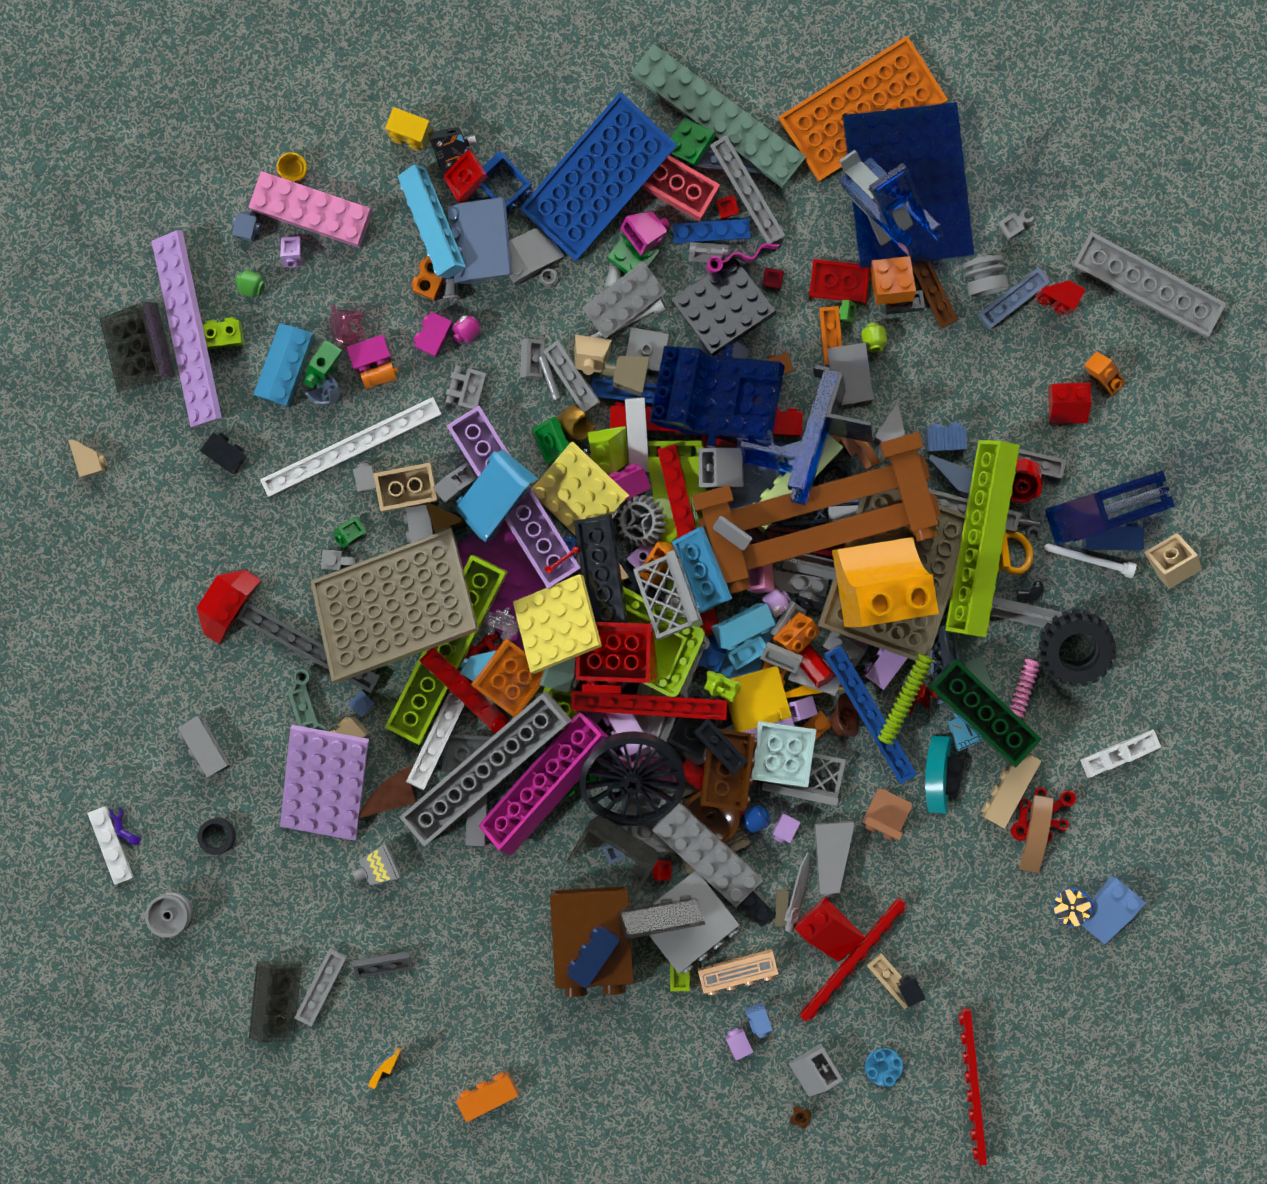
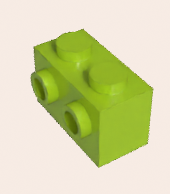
M235 317L225 318V322L218 323L217 320L206 321V324L202 326L207 350L245 345L242 322L236 320Z

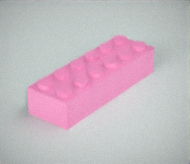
M263 171L259 175L249 204L252 212L357 248H361L373 213L368 207Z

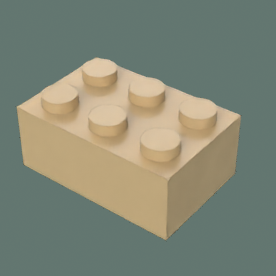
M431 463L373 473L379 507L383 513L425 505L427 502H439L438 494L433 488L436 485Z

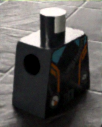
M458 127L428 133L438 165L443 172L449 170L468 150L467 147L477 144L473 132L463 136Z

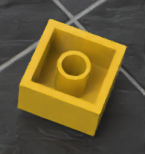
M393 107L385 130L392 142L397 144L404 142L409 144V148L419 151L420 149L425 150L429 141L428 133L432 132L433 128L429 120Z

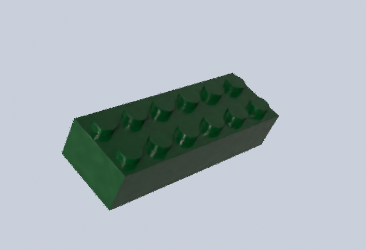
M952 659L927 686L1011 767L1016 768L1042 740L958 659Z

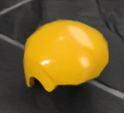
M288 152L278 159L277 171L283 179L297 182L306 176L308 170L307 162L301 155Z

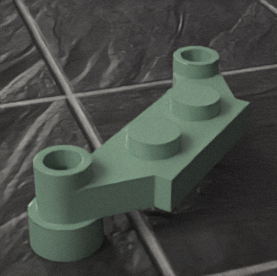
M300 669L295 672L294 685L292 690L288 692L297 724L302 727L321 728L323 731H328L325 725L318 722L307 688L311 677L310 673L305 669ZM302 673H304V674L306 675V679H305V680H302V679H301V674H302Z

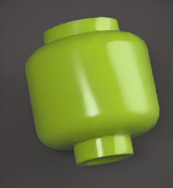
M870 323L862 330V343H866L868 352H880L887 345L886 329L883 326H879L878 323Z

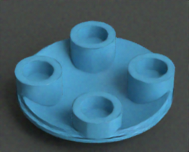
M879 1048L867 1057L865 1072L869 1080L874 1084L893 1086L903 1072V1061L894 1050Z

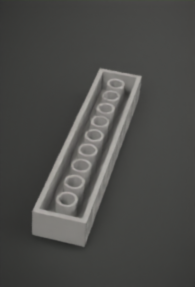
M545 691L403 813L400 819L422 845L426 846L572 720L552 696Z

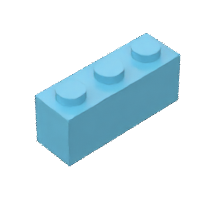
M757 603L711 628L719 648L733 650L738 647L739 643L754 639V635L768 632L769 628L775 625L768 604Z

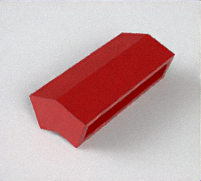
M810 643L798 654L803 656L800 664L801 669L817 689L828 684L836 676Z

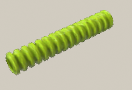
M918 654L919 658L915 660L916 664H913V670H910L911 674L907 676L908 680L904 682L905 686H902V692H899L900 697L896 698L898 701L897 703L894 702L893 705L895 707L891 708L892 713L888 714L889 719H886L887 723L883 724L884 729H881V735H878V738L886 744H894L893 739L897 738L895 735L899 734L898 729L902 728L901 723L905 722L903 719L904 717L907 718L906 713L910 712L909 707L913 706L912 701H915L914 697L918 695L917 691H920V685H923L922 681L926 679L925 675L929 673L928 669L932 667L930 666L931 663H934V660L927 655Z

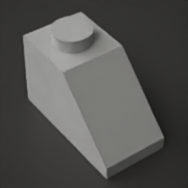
M897 405L893 407L874 436V440L881 443L904 436L905 432L900 408Z

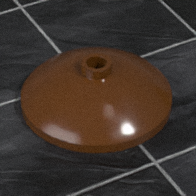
M702 791L691 796L684 806L721 841L725 843L730 840L739 826V811L700 806ZM708 812L714 813L711 817L707 816L706 814Z

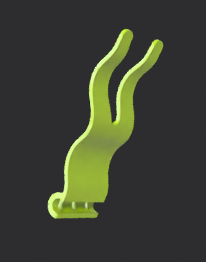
M648 441L650 449L648 468L654 501L660 502L659 507L664 508L662 514L667 515L663 518V521L667 522V524L662 526L666 531L660 533L662 536L660 538L661 542L672 544V541L678 539L660 460L657 457V446L661 448L675 444L678 446L696 528H699L698 519L704 517L702 512L696 513L692 495L706 492V487H699V448H704L703 441ZM692 446L696 447L695 456H692ZM667 579V590L672 591L675 583L673 580Z

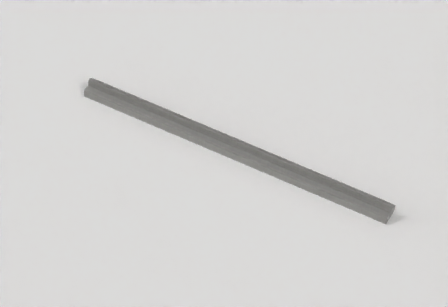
M809 554L786 559L782 565L783 569L831 580L834 579L836 573L834 560ZM952 590L946 606H950ZM993 597L992 611L990 613V616L1041 628H1044L1047 622L1051 624L1053 622L1052 618L1055 615L1058 618L1062 616V613L1059 611Z

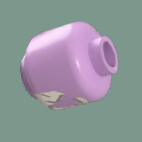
M775 589V591H771L762 599L763 603L768 604L770 612L774 617L780 616L790 607L788 601L791 599L785 591L781 592Z

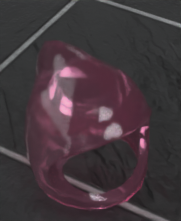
M331 304L330 326L333 337L341 343H350L361 338L364 335L361 318L365 313L361 311L337 310L335 304ZM350 322L356 325V332H353V330L351 329Z

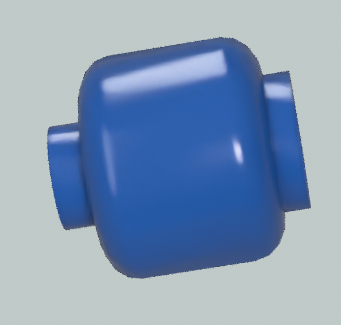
M755 805L746 809L743 813V818H741L743 828H748L752 833L767 828L771 821L768 810L761 805Z

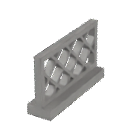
M675 550L667 552V555L633 569L658 640L692 626L698 627L703 625L682 562ZM665 562L669 566L666 574L657 571L660 564ZM648 570L652 573L648 581L641 579L640 572ZM655 574L664 577L660 586L651 583ZM667 579L673 580L675 583L672 591L663 588ZM649 586L658 589L653 599L646 594ZM661 591L670 594L665 604L657 601ZM673 596L681 600L677 609L669 606ZM656 603L664 606L660 616L653 614L652 611ZM668 608L676 611L672 621L663 618ZM680 613L686 616L687 623L682 625L675 623ZM661 621L669 623L667 631L660 633L658 627Z
M813 753L812 759L814 757L819 758L823 764L814 771L811 767L810 776L814 775L818 781V784L814 787L761 781L760 788L764 791L837 806L846 760ZM833 761L840 763L839 770L834 774L827 767ZM825 767L830 776L820 782L815 773ZM833 779L836 784L834 792L826 791L822 784Z

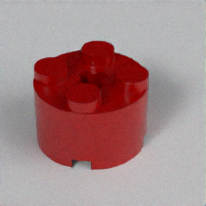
M1017 459L1016 475L1013 481L1010 500L1023 504L1028 503L1029 500L1034 498L1036 499L1042 491V472L1038 463L1029 459Z

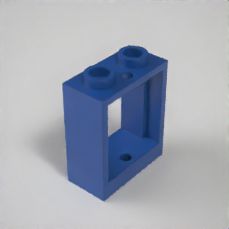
M499 151L482 168L489 177L503 163L524 185L506 202V212H511L518 205L516 203L521 198L525 199L532 192L530 190L532 185L506 156ZM482 182L479 187L490 199L497 198Z

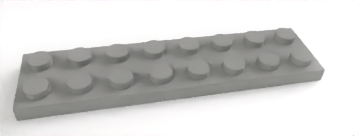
M1093 232L1089 233L1072 267L1205 338L1210 336L1227 304Z

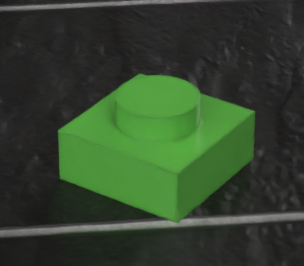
M842 300V305L839 308L840 319L845 322L855 323L857 304L850 300Z

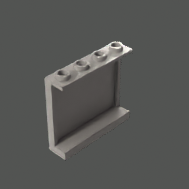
M696 870L636 917L678 973L683 971L684 974L694 967L692 965L697 959L702 961L709 955L707 953L709 949L713 947L716 950L724 943L722 941L723 938L727 935L731 938L739 931L737 927L740 926Z

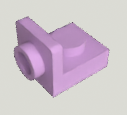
M300 236L281 238L280 257L284 267L295 268L303 266Z

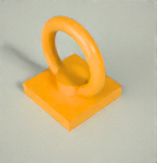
M1006 531L1003 538L1002 554L1000 555L999 571L1003 570L1011 575L1024 574L1033 563L1032 546L1023 534L1017 531ZM1008 538L1018 540L1025 549L1026 559L1021 567H1011Z

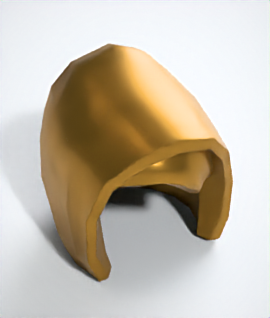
M577 404L567 407L557 417L564 436L572 439L584 440L588 438V432L594 431L597 427L589 421L587 414Z

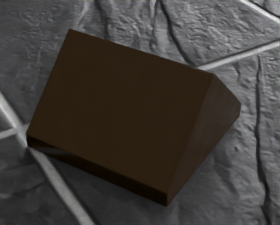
M427 502L426 508L436 533L450 528L453 531H457L467 527L468 524L462 518Z

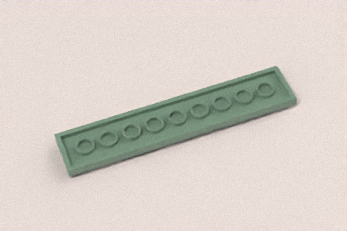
M654 44L630 73L631 77L688 119L713 131L716 134L715 139L719 140L727 135L735 151L742 159L782 188L806 158L804 154Z

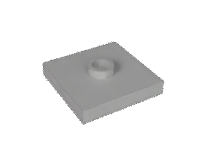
M631 327L626 356L649 357L647 370L662 372L669 334Z

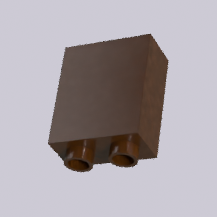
M628 886L551 890L550 907L555 989L564 988V996L580 997L588 994L586 988L567 976L569 972L567 967L572 959L577 960L580 955L577 952L583 943L588 944L591 939L589 934L593 928L603 925L619 936L620 941L588 987L603 986V994L607 995L626 993V984H633Z

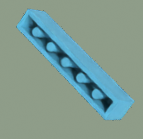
M414 164L398 175L400 187L404 191L407 205L412 211L413 220L418 226L420 237L424 241L427 255L433 264L434 272L439 277L449 279L466 268L426 167Z

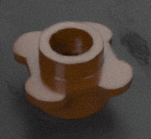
M795 1106L793 1108V1116L790 1117V1123L806 1128L812 1113L809 1109L804 1110L800 1106Z

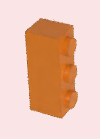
M500 1072L493 1076L494 1080L488 1083L486 1080L476 1085V1089L472 1091L466 1089L458 1094L459 1097L456 1103L466 1122L518 1097L519 1091L509 1072L506 1074Z

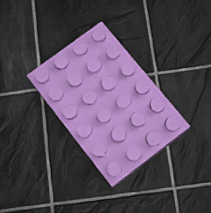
M292 725L290 728L280 827L355 841L358 832L369 739Z

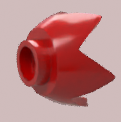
M925 684L920 685L921 689L917 691L918 695L914 697L915 701H912L913 706L909 707L910 712L908 713L910 715L913 713L915 702L930 708V695L937 698Z

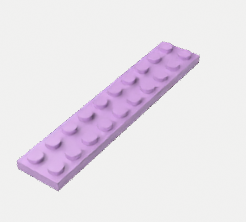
M176 230L152 240V246L190 427H197L221 419L222 416L183 231Z

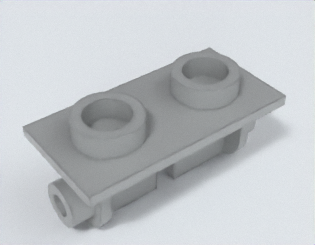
M690 242L688 261L707 263L713 256H717L724 261L727 259L728 245Z

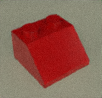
M1059 383L1049 385V424L1088 423L1091 406V383Z

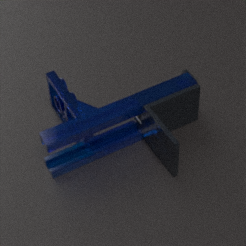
M814 365L813 371L814 376L821 378L802 441L781 447L773 443H759L754 439H742L740 443L744 463L791 473L787 485L788 490L792 491L790 500L792 503L805 506L828 434L868 443L874 442L873 425L871 422L838 415L846 392L843 373L831 371V368Z

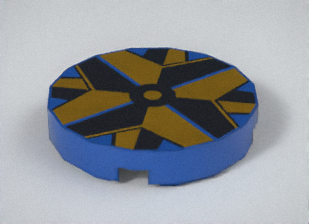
M1072 887L1064 889L1057 895L1053 908L1059 921L1065 925L1075 927L1081 926L1089 920L1093 911V904L1086 892Z

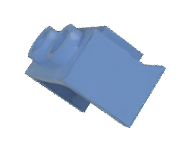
M763 1002L745 1008L753 1034L756 1033L759 1038L768 1036L769 1032L773 1030Z

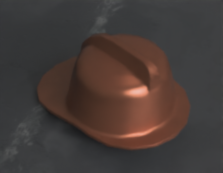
M843 693L837 699V710L831 715L830 723L835 736L848 735L855 737L859 732L858 712L847 693Z

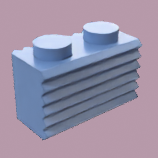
M950 423L949 427H942L941 424H932L930 428L925 430L927 453L967 449L966 426H961V423Z

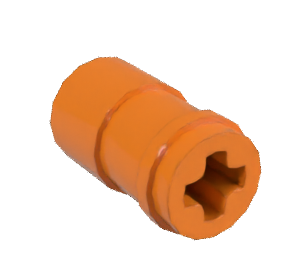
M389 362L377 368L365 370L360 374L365 388L371 389L374 386L397 380L396 373L399 371L398 368L393 367L392 362Z

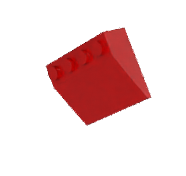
M596 622L602 647L576 657V680L657 682V656L652 624Z

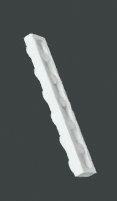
M450 690L406 780L407 783L422 790L425 789L464 707V703Z

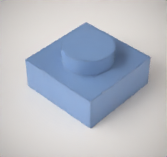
M361 690L348 705L363 717L376 703Z

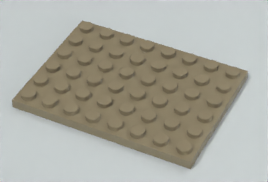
M892 489L861 498L855 515L901 503L898 490ZM938 505L941 516L937 517V537L915 542L913 533H909L908 526L850 541L845 543L844 548L913 537L917 554L923 567L928 573L933 574L939 614L864 627H845L835 573L818 626L914 661L919 658L918 654L922 653L929 656L954 584L965 514Z
M451 528L310 581L330 677L334 684L478 631L454 531Z

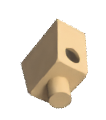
M575 335V368L582 370L586 375H591L593 372H603L605 363H607L610 357L612 340Z

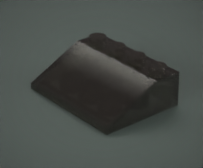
M141 302L99 318L117 392L162 382L175 377L157 302Z

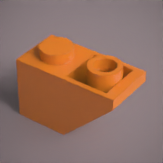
M1096 352L1084 364L1089 375L1111 396L1126 383L1113 361L1099 352Z

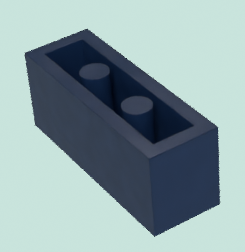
M1088 523V526L1082 527V550H1144V527H1138V523H1126V527H1119V523H1107V526H1100V523Z
M603 925L593 928L589 934L590 941L588 944L583 943L577 952L580 954L576 961L572 959L567 967V970H569L567 976L586 989L620 941L619 936Z

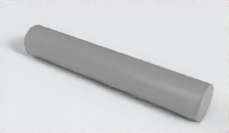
M546 356L538 357L553 400L561 398Z

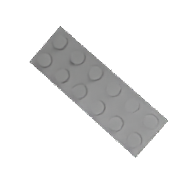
M680 802L652 828L654 833L735 907L763 881L750 866Z

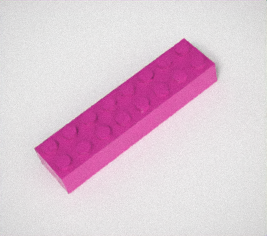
M579 711L478 825L499 851L512 856L580 779L585 757L598 742L608 737L591 717Z

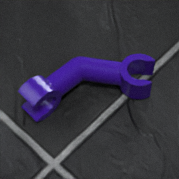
M119 808L120 814L117 817L114 815L113 809H111L110 816L114 819L116 834L131 844L138 845L142 838L123 830V809Z

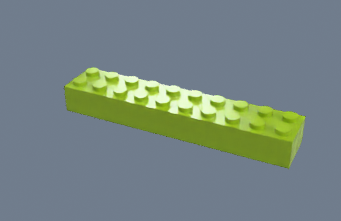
M978 440L945 631L986 637L993 595L996 590V578L999 572L1000 555L1002 554L1003 538L1006 532L1005 526L1009 514L1012 486L1016 475V463L1019 457L1020 445L996 440Z
M476 555L470 556L463 571L478 631L434 647L458 671L508 574V571ZM429 650L423 651L422 654H421V656H420V658H419V660H420ZM419 660L385 728L418 745L423 743L449 691Z

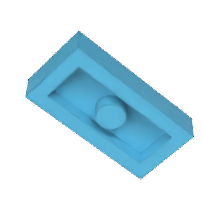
M758 634L751 641L745 642L727 653V656L735 669L738 670L761 656L766 644L760 634Z

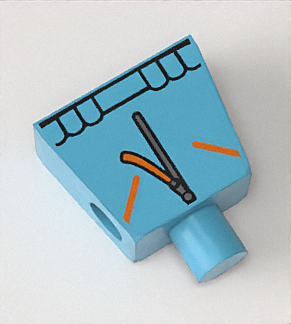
M955 713V717L948 720L957 751L983 740Z

